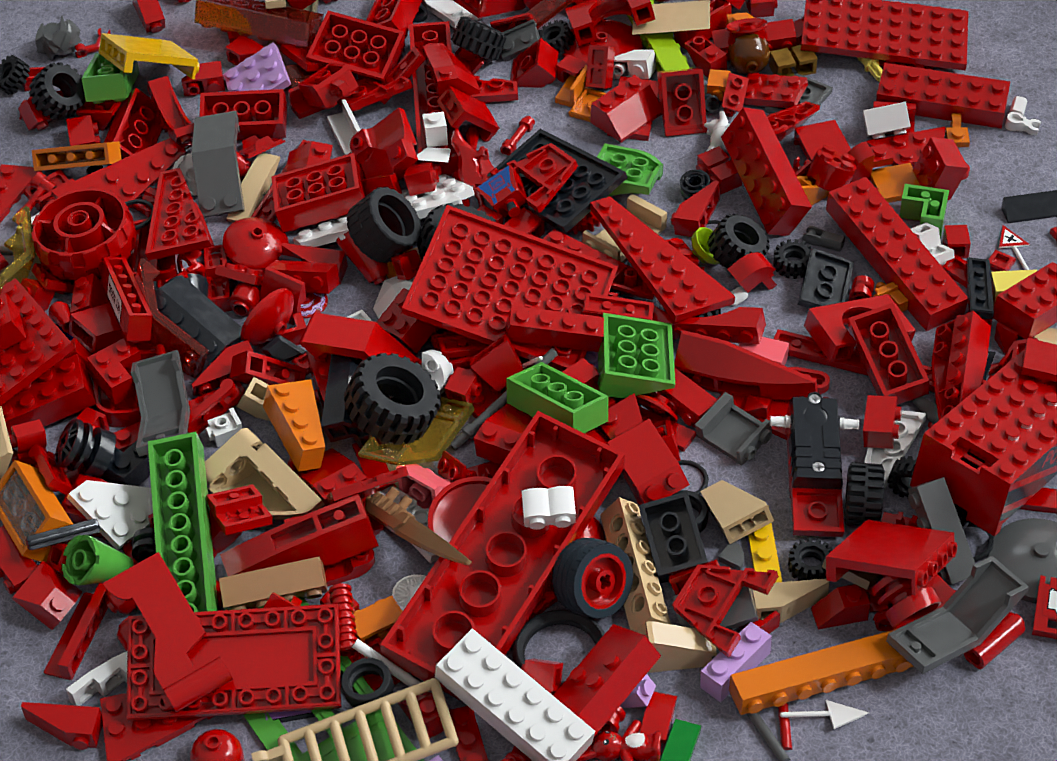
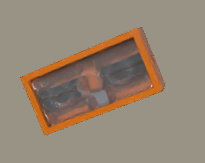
M14 460L0 480V519L22 556L46 562L51 546L31 551L26 545V537L72 525L73 523L53 491L45 485L46 481L43 475L40 474L39 469Z

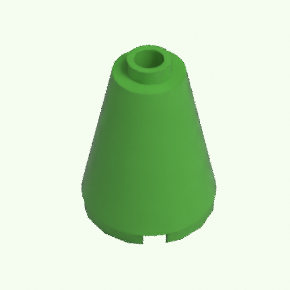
M77 535L69 541L63 555L67 557L66 564H62V571L69 583L80 586L104 583L131 568L134 564L131 557L90 535Z

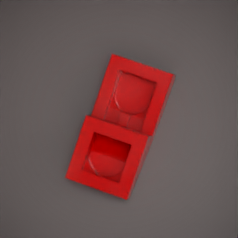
M653 692L644 713L640 733L648 735L660 731L661 743L666 744L678 697Z

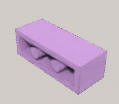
M752 622L739 633L741 640L730 658L720 652L701 670L700 688L719 702H722L730 694L728 689L731 674L756 668L771 652L772 636Z

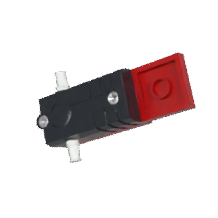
M818 392L809 393L808 398L804 396L792 397L789 400L787 414L785 416H770V426L784 427L787 432L789 496L791 498L793 535L843 537V477L840 430H858L859 419L840 418L837 399L822 398Z

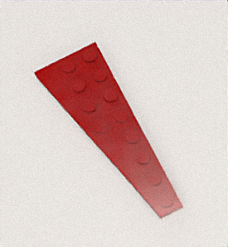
M612 197L590 202V210L674 322L735 303V296Z

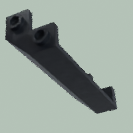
M331 354L321 428L331 443L353 437L362 452L385 448V443H382L380 439H373L369 437L367 432H362L358 429V424L352 422L349 416L350 413H347L345 407L344 393L358 365L363 360ZM383 393V395L390 399L391 395Z

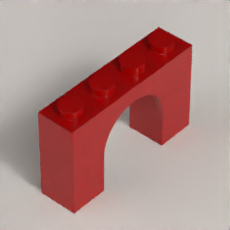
M589 0L565 9L578 46L598 40L594 27L598 22L609 16L617 14L630 15L636 26L656 20L650 0Z
M889 294L810 308L804 323V327L830 363L851 359L856 341L844 325L848 324V318L893 303L911 342L916 332L915 328Z

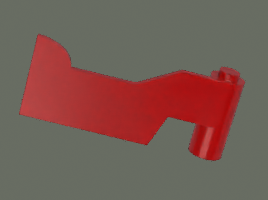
M159 552L103 583L105 588L114 597L124 601L134 599L154 634V674L165 692L161 698L168 710L174 708L178 712L233 680L221 657L216 658L197 670L193 666L187 654L206 632Z

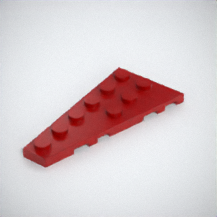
M168 138L51 191V196L56 199L69 191L100 188L103 191H111L117 194L123 202L139 199L144 195L147 188L152 187L158 181L159 173L170 170L181 156L186 155V150L174 140Z
M176 168L160 172L145 252L148 261L212 247L181 169Z

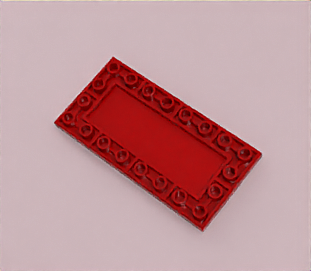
M338 604L194 612L206 634L187 654L193 666L197 670L216 658L221 657L233 680L178 712L174 708L168 710L161 698L165 692L154 674V634L143 615L128 616L126 716L128 721L342 708Z

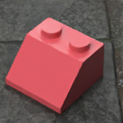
M399 464L396 469L406 465L409 473L407 477L398 479L399 490L415 499L417 505L421 508L430 509L438 493L452 483L450 480L443 479L434 474L432 470L423 468L418 464Z

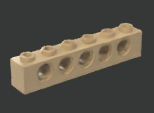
M619 497L600 516L607 542L613 543L624 550L631 561L633 585L628 599L624 603V608L630 630L646 636V622L671 623L638 504Z

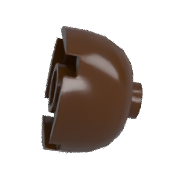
M757 34L738 36L735 39L736 42L732 46L731 44L729 45L728 56L733 68L741 74L759 73L769 62L770 50L767 40L759 38Z

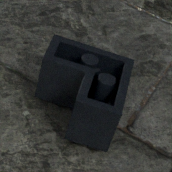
M137 441L124 452L115 447L111 462L100 478L108 483L139 486L150 477L149 456L143 455L139 457L136 450Z

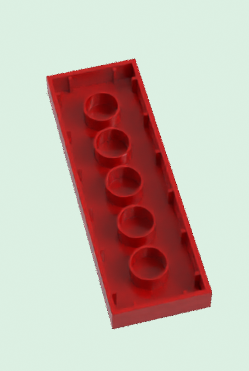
M537 411L449 542V544L471 560L472 563L464 565L442 557L438 558L380 644L381 655L423 681L435 678L436 665L471 629H474L502 654L506 655L550 586L557 557H559V554L569 543L581 537L623 471L625 453ZM557 486L573 487L576 523L564 528L557 527L556 525H547L538 530L524 527L523 490L531 488L549 489ZM440 683L443 692H445V693H447V694H449V695H451V696L457 698L458 700H460V699H459L456 695H454L449 689H447L442 683Z

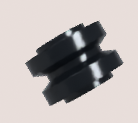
M697 169L684 173L680 178L682 197L687 200L711 184L709 175L705 171Z
M154 528L140 529L133 536L132 557L136 561L141 562L156 554Z

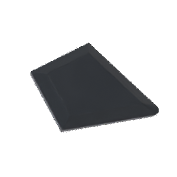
M276 335L261 348L266 356L283 362H289L307 352L281 335Z

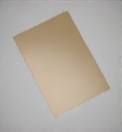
M710 0L651 4L656 20L636 26L633 20L632 35L710 29Z

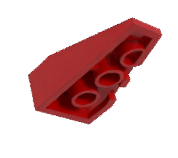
M806 101L767 115L779 142L819 111L820 105Z

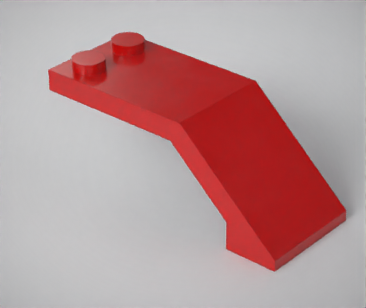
M313 313L299 342L315 358H318L323 353L366 360L367 357L372 355L377 356L380 353L390 355L393 353L398 354V357L403 358L405 356L410 358L411 362H417L422 366V361L413 355L378 323L373 321Z

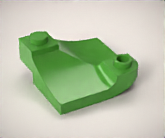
M604 144L597 156L599 159L625 171L628 177L607 197L625 193L649 195L656 180H660L663 175V164L656 157L645 151Z

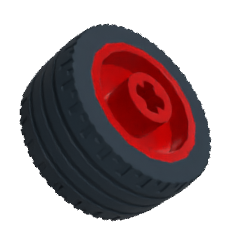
M580 538L569 543L559 554V557H557L552 572V587L559 603L568 610L589 618H606L616 613L628 599L633 585L632 564L625 551L613 543L596 538Z

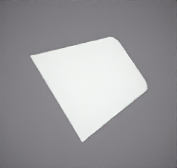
M427 147L417 154L418 160L448 162L451 149Z

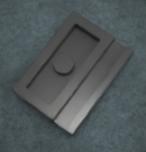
M534 19L502 32L507 37L501 51L504 61L516 58L540 39L536 27L537 23Z

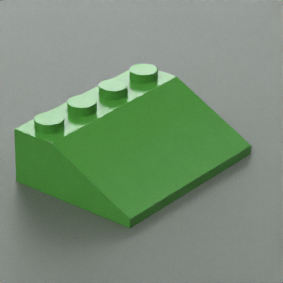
M603 313L604 337L598 351L599 391L608 397L627 398L633 393L641 395L674 388L675 369L672 324Z

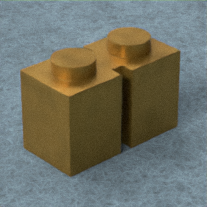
M801 45L793 46L791 50L784 48L770 51L769 67L773 74L781 76H794L795 74L791 67H794L796 73L803 76L815 74L817 71V57L812 51L800 50Z

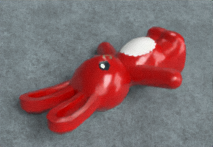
M634 720L623 736L610 730L596 734L592 744L576 761H585L592 758H597L601 761H614L618 757H621L622 761H660L661 732L656 731L654 734L648 735L640 733L639 730L642 724L639 720Z

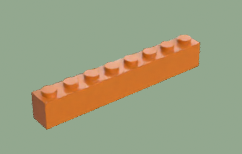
M890 630L731 674L728 690L740 715L754 714L772 706L779 707L797 699L804 700L822 692L829 693L847 685L854 686L872 678L879 679L886 674L904 672L914 666L886 642L888 634L895 631Z

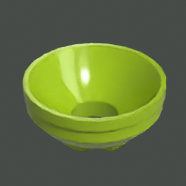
M700 227L692 235V252L702 263L719 264L713 258L714 255L710 253V247L708 246V238L713 230Z

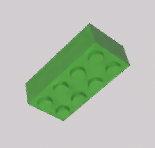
M95 53L82 76L86 102L99 104L105 102V100L120 102L128 98L140 73L138 61L134 60L132 73H125L102 55Z
M543 362L506 378L507 403L532 417L535 416L537 411H540L583 433L608 422L607 395Z

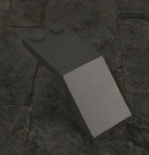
M237 111L197 117L194 120L191 154L199 209L204 218L245 211L236 154L237 133L240 132Z
M178 350L132 363L131 375L135 383L141 414L136 444L139 457L143 455L149 456L148 441L187 434L190 407Z
M990 556L973 565L971 575L943 607L889 633L886 642L919 672L924 674L982 644L1028 592L1029 586L993 556Z

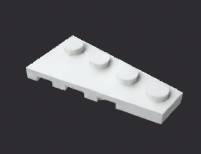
M902 411L901 421L896 422L900 427L899 439H894L893 449L868 448L864 463L882 464L884 468V489L888 485L887 480L893 464L907 453L926 421V413Z

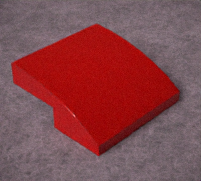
M267 267L263 276L260 301L271 292L286 288L294 295L292 314L301 312V304L306 301L305 282ZM291 316L289 323L294 325L293 317Z
M253 484L206 495L209 508L225 535L272 524V515L262 504V495Z

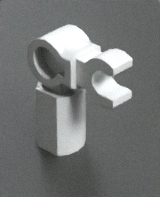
M1019 96L1014 97L1009 114L1007 115L1005 128L1009 131H1026L1030 135H1037L1041 121L1037 119L1028 120L1026 119L1027 117H1023L1027 100Z

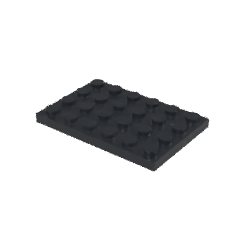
M540 128L496 168L499 171L507 167V163L512 160L516 162L527 158V153L549 143H553L574 158L578 164L577 169L541 213L531 208L527 201L520 206L521 209L524 207L530 210L546 223L567 233L591 212L590 202L606 198L628 177L625 171ZM522 173L519 174L522 178L527 197L541 188Z

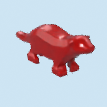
M455 130L451 138V144L458 155L459 179L461 182L473 187L474 196L478 200L479 207L485 206L484 198L477 190V187L491 178V176L487 177V174H481L482 165L480 161L489 159L488 149L481 146L477 151L464 140L460 131Z

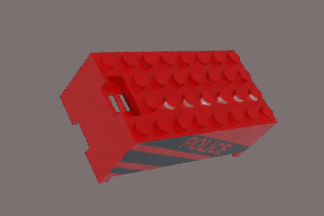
M1025 349L924 433L910 486L914 487L944 477L953 503L967 511L966 520L994 537L1000 532L1002 524L1057 474V382L1021 374ZM970 452L985 462L983 463L967 453ZM965 458L979 467L976 469L960 459Z

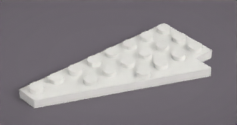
M446 174L439 175V182L436 185L435 191L410 196L408 190H402V195L415 208L419 219L426 218L431 210L440 205L444 206L448 203L453 205L463 204L462 200L475 195L472 186ZM348 214L340 216L338 220L333 222H323L316 229H307L299 232L298 236L293 238L294 244L317 247L336 242L338 237L340 240L345 239L344 233L349 231L347 228Z

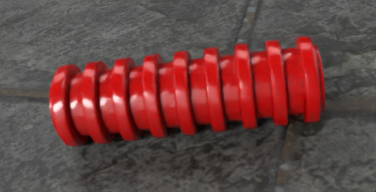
M339 583L329 588V599L332 602L331 604L339 605L340 655L352 656L358 652L352 648L358 639V633L355 630L357 627L355 623L356 618L353 615L355 610L351 593L352 587L345 583Z

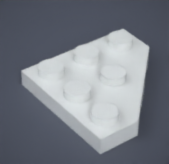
M86 480L67 496V499L87 520L97 519L100 526L99 532L116 550L130 542L135 532L150 526L148 516L153 513L151 488Z

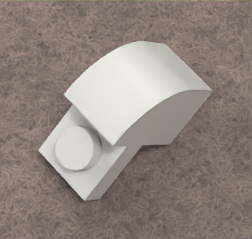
M923 223L911 228L912 232L940 265H944L948 260L955 258L954 250L941 244L938 227L929 223Z

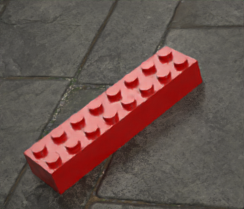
M867 177L828 193L826 211L886 284L894 282L898 286L899 291L909 300L907 310L926 331L955 319L959 314H965L969 299Z

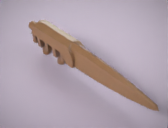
M393 486L385 496L377 491L372 497L365 499L367 515L406 541L442 558L464 565L472 563L471 560L451 544L415 520L416 517L406 510L413 501L410 497L404 495L398 504L393 502L400 493Z

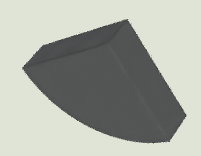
M737 542L728 543L719 555V562L736 570H742L744 552Z

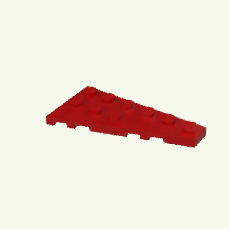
M127 693L100 698L107 761H126L130 758L134 760L141 756V752L153 746L159 747L194 728V724L205 718L209 720L215 716L128 721L126 719Z

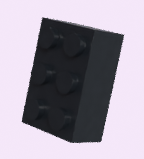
M687 491L638 505L661 583L669 582V576L694 568L697 564L708 563Z

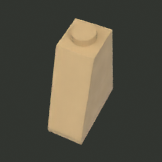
M723 480L700 491L709 511L729 544L774 521L765 501Z
M653 621L646 622V637L661 655L649 670V673L705 667L712 660V657L716 656V647L695 628Z

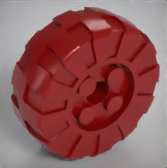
M100 188L73 190L62 194V196L55 200L52 199L42 207L43 209L35 216L32 223V243L39 261L46 270L51 271L53 276L63 280H77L92 273L100 278L103 257H125L127 260L136 244L135 224L128 206L117 194L111 191H103Z

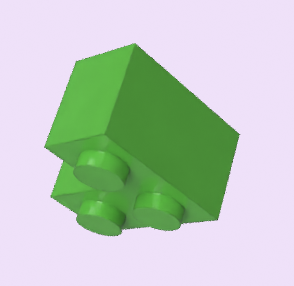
M905 184L901 200L900 217L918 220L920 225L929 223L938 227L941 239L949 190Z

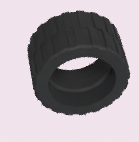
M378 187L348 211L347 228L350 237L363 254L376 262H392V257L407 251L421 237L420 219L415 208L401 193L394 189Z

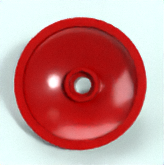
M249 217L232 223L224 233L222 244L226 256L234 264L248 266L249 269L265 271L266 267L283 255L281 244H289L285 232L283 233L277 224L263 218Z
M281 288L264 297L246 318L241 329V340H248L251 346H256L270 341L276 335L282 334L286 330L294 308L293 293L286 288Z

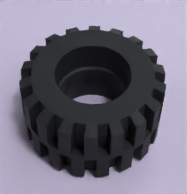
M460 17L451 38L455 45L491 61L498 60L507 39L504 33L469 17Z
M55 62L50 63L30 83L29 88L31 90L29 91V96L33 97L32 103L36 104L38 111L41 110L43 112L42 115L46 117L49 115L50 119H67L86 101L82 75H79L77 73L78 70L75 68L72 69L71 65L66 64L64 66L62 62L57 64ZM53 85L62 91L64 97L55 91Z
M733 213V215L728 214L726 217H723L709 236L708 246L710 247V253L714 255L713 258L722 267L728 269L747 254L758 252L765 256L770 248V240L766 236L765 230L761 228L762 226L754 222L753 219H749L745 215L740 216L737 213Z
M851 462L847 473L845 520L847 524L862 525L866 520L881 522L884 497V468L882 464Z

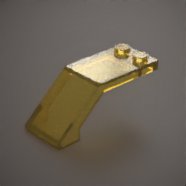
M27 206L12 218L18 226L15 234L4 243V246L13 252L14 262L0 274V289L15 278L19 283H21L23 278H28L36 255L31 237L33 230L30 208Z
M441 397L440 409L427 432L419 440L408 444L403 442L401 445H393V443L378 445L375 437L371 436L358 455L362 458L397 466L438 461L442 456L443 450L446 451L475 409L472 403Z

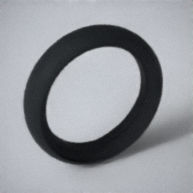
M570 610L547 611L536 615L525 623L513 644V662L521 669L522 665L525 664V649L529 640L538 631L549 626L570 625L586 632L593 639L595 645L605 633L589 617Z

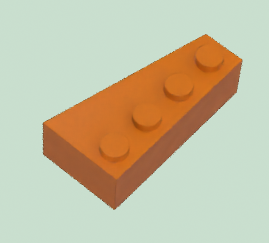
M311 379L268 385L263 408L297 471L321 468L325 442Z

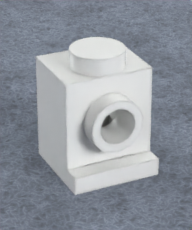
M230 408L229 413L207 420L208 427L205 428L209 441L214 440L218 448L223 446L233 435L241 430L242 424L234 408Z

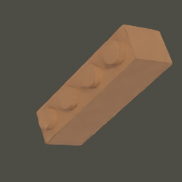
M320 557L219 578L223 608L225 610L263 608L273 592L291 601L293 596L316 599L321 597L322 593L328 592L324 566Z

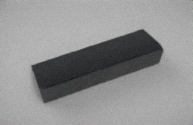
M1057 190L1004 197L1001 209L1007 223L1057 217Z

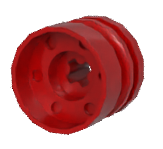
M886 575L871 589V593L875 598L881 597L877 602L879 606L893 605L887 610L885 616L894 630L933 612L942 603L932 587L923 588L916 595H912L911 579Z

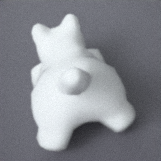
M720 111L719 119H714L704 124L708 128L706 134L711 135L710 146L707 151L720 146L726 154H729L721 136L730 124L724 111Z

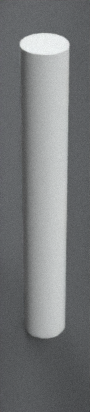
M359 639L353 644L352 648L366 658H375L382 661L388 666L390 674L407 686L411 687L421 683Z

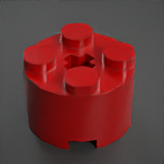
M823 145L822 149L817 150L806 173L807 178L813 177L816 180L815 185L827 191L845 186L851 182L857 169L854 163L855 158L850 154L844 153L842 155L835 152V149L829 145Z

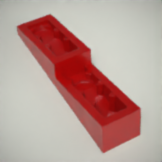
M223 244L204 248L205 273L209 285L208 298L224 312L233 311L229 303L231 297L229 278L214 274L216 265L225 266V263H228L227 256L223 250Z

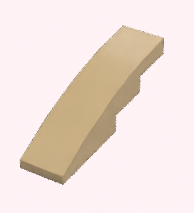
M266 153L258 154L241 183L245 211L229 213L226 218L229 222L234 223L237 220L252 216L254 210L261 203L263 195H266L272 183L271 176L275 175L280 156Z

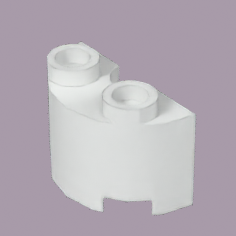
M428 350L422 352V369L427 370L431 374V379L436 381L438 385L437 390L440 391L441 395L445 391L444 387L447 384L448 377L454 373L453 365L451 362H448L447 358L440 351Z

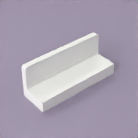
M346 99L341 100L343 112L327 116V120L343 154L347 155L351 152V138L361 129Z

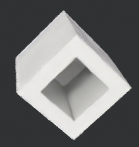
M444 112L423 114L424 136L427 147L448 145Z

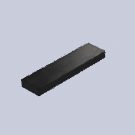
M967 257L966 278L969 312L974 311L982 319L992 320L994 307L990 260Z

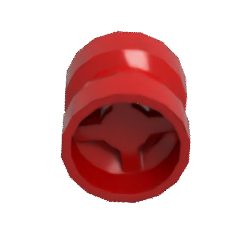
M860 275L852 280L849 301L872 297L875 286L874 281L868 276Z

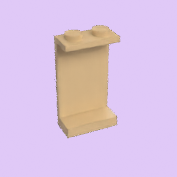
M634 194L627 198V210L659 235L666 228V211ZM605 229L596 236L586 230L583 232L582 243L622 263L628 260Z

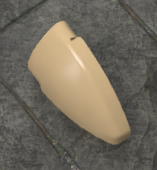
M248 428L239 430L205 461L207 488L212 493L253 484L261 493L262 504L270 512L274 520H285L298 515H306L325 506V503L266 443L263 444Z

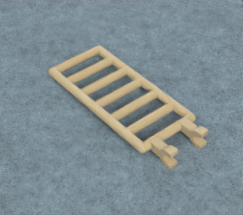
M432 678L283 734L278 738V747L267 751H257L251 753L253 761H294L290 743L305 738L310 760L322 761L315 734L330 728L339 761H350L340 724L355 719L367 761H379L365 715L380 709L395 758L387 761L421 760L457 746L458 737L441 684L438 679ZM430 690L446 735L445 739L432 744L416 698L417 695ZM404 700L407 702L421 747L408 753L404 751L391 705Z

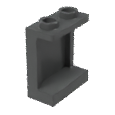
M726 392L695 424L698 438L740 465H743L747 460H752L762 444H766L772 436V427L768 419L761 422L734 405L733 396Z

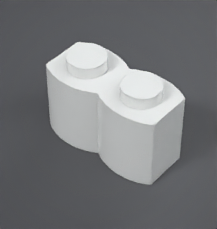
M573 487L531 488L522 491L524 527L538 530L547 525H556L557 527L564 528L576 523Z

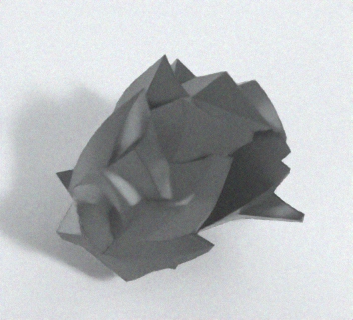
M61 16L58 24L48 23L44 26L42 23L37 30L35 38L37 53L46 54L50 60L53 59L54 55L73 53L76 50L75 46L82 41L79 37L81 30L70 19L64 22L63 16Z

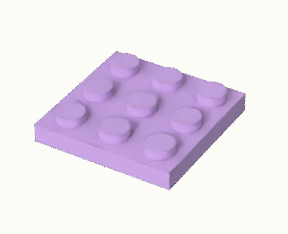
M274 42L223 74L229 92L285 89L291 85L279 49Z

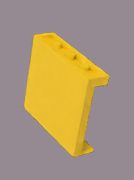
M101 33L99 54L125 73H132L134 60L171 64L191 79H195L199 71L198 59L172 41Z

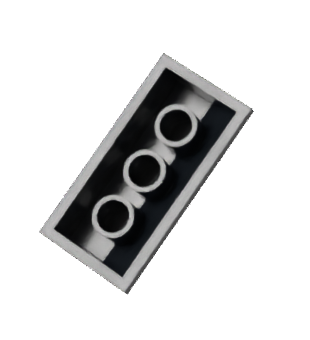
M182 275L160 287L147 302L150 310L210 363L225 348L242 341L240 335L242 327Z

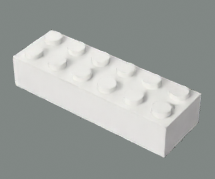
M471 629L436 665L435 678L532 761H576L593 742L595 730L474 629Z

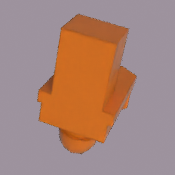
M883 282L876 284V289L874 290L876 294L873 297L889 294L902 312L908 309L909 300L899 291L898 286L894 282L887 285Z

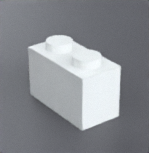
M906 102L867 109L862 112L867 137L872 136L873 139L883 138L886 133L891 132L894 135L907 133L906 129L911 127Z

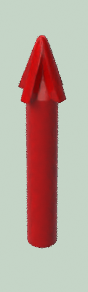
M787 702L778 707L782 748L784 750H792L789 717H780L781 712H789Z

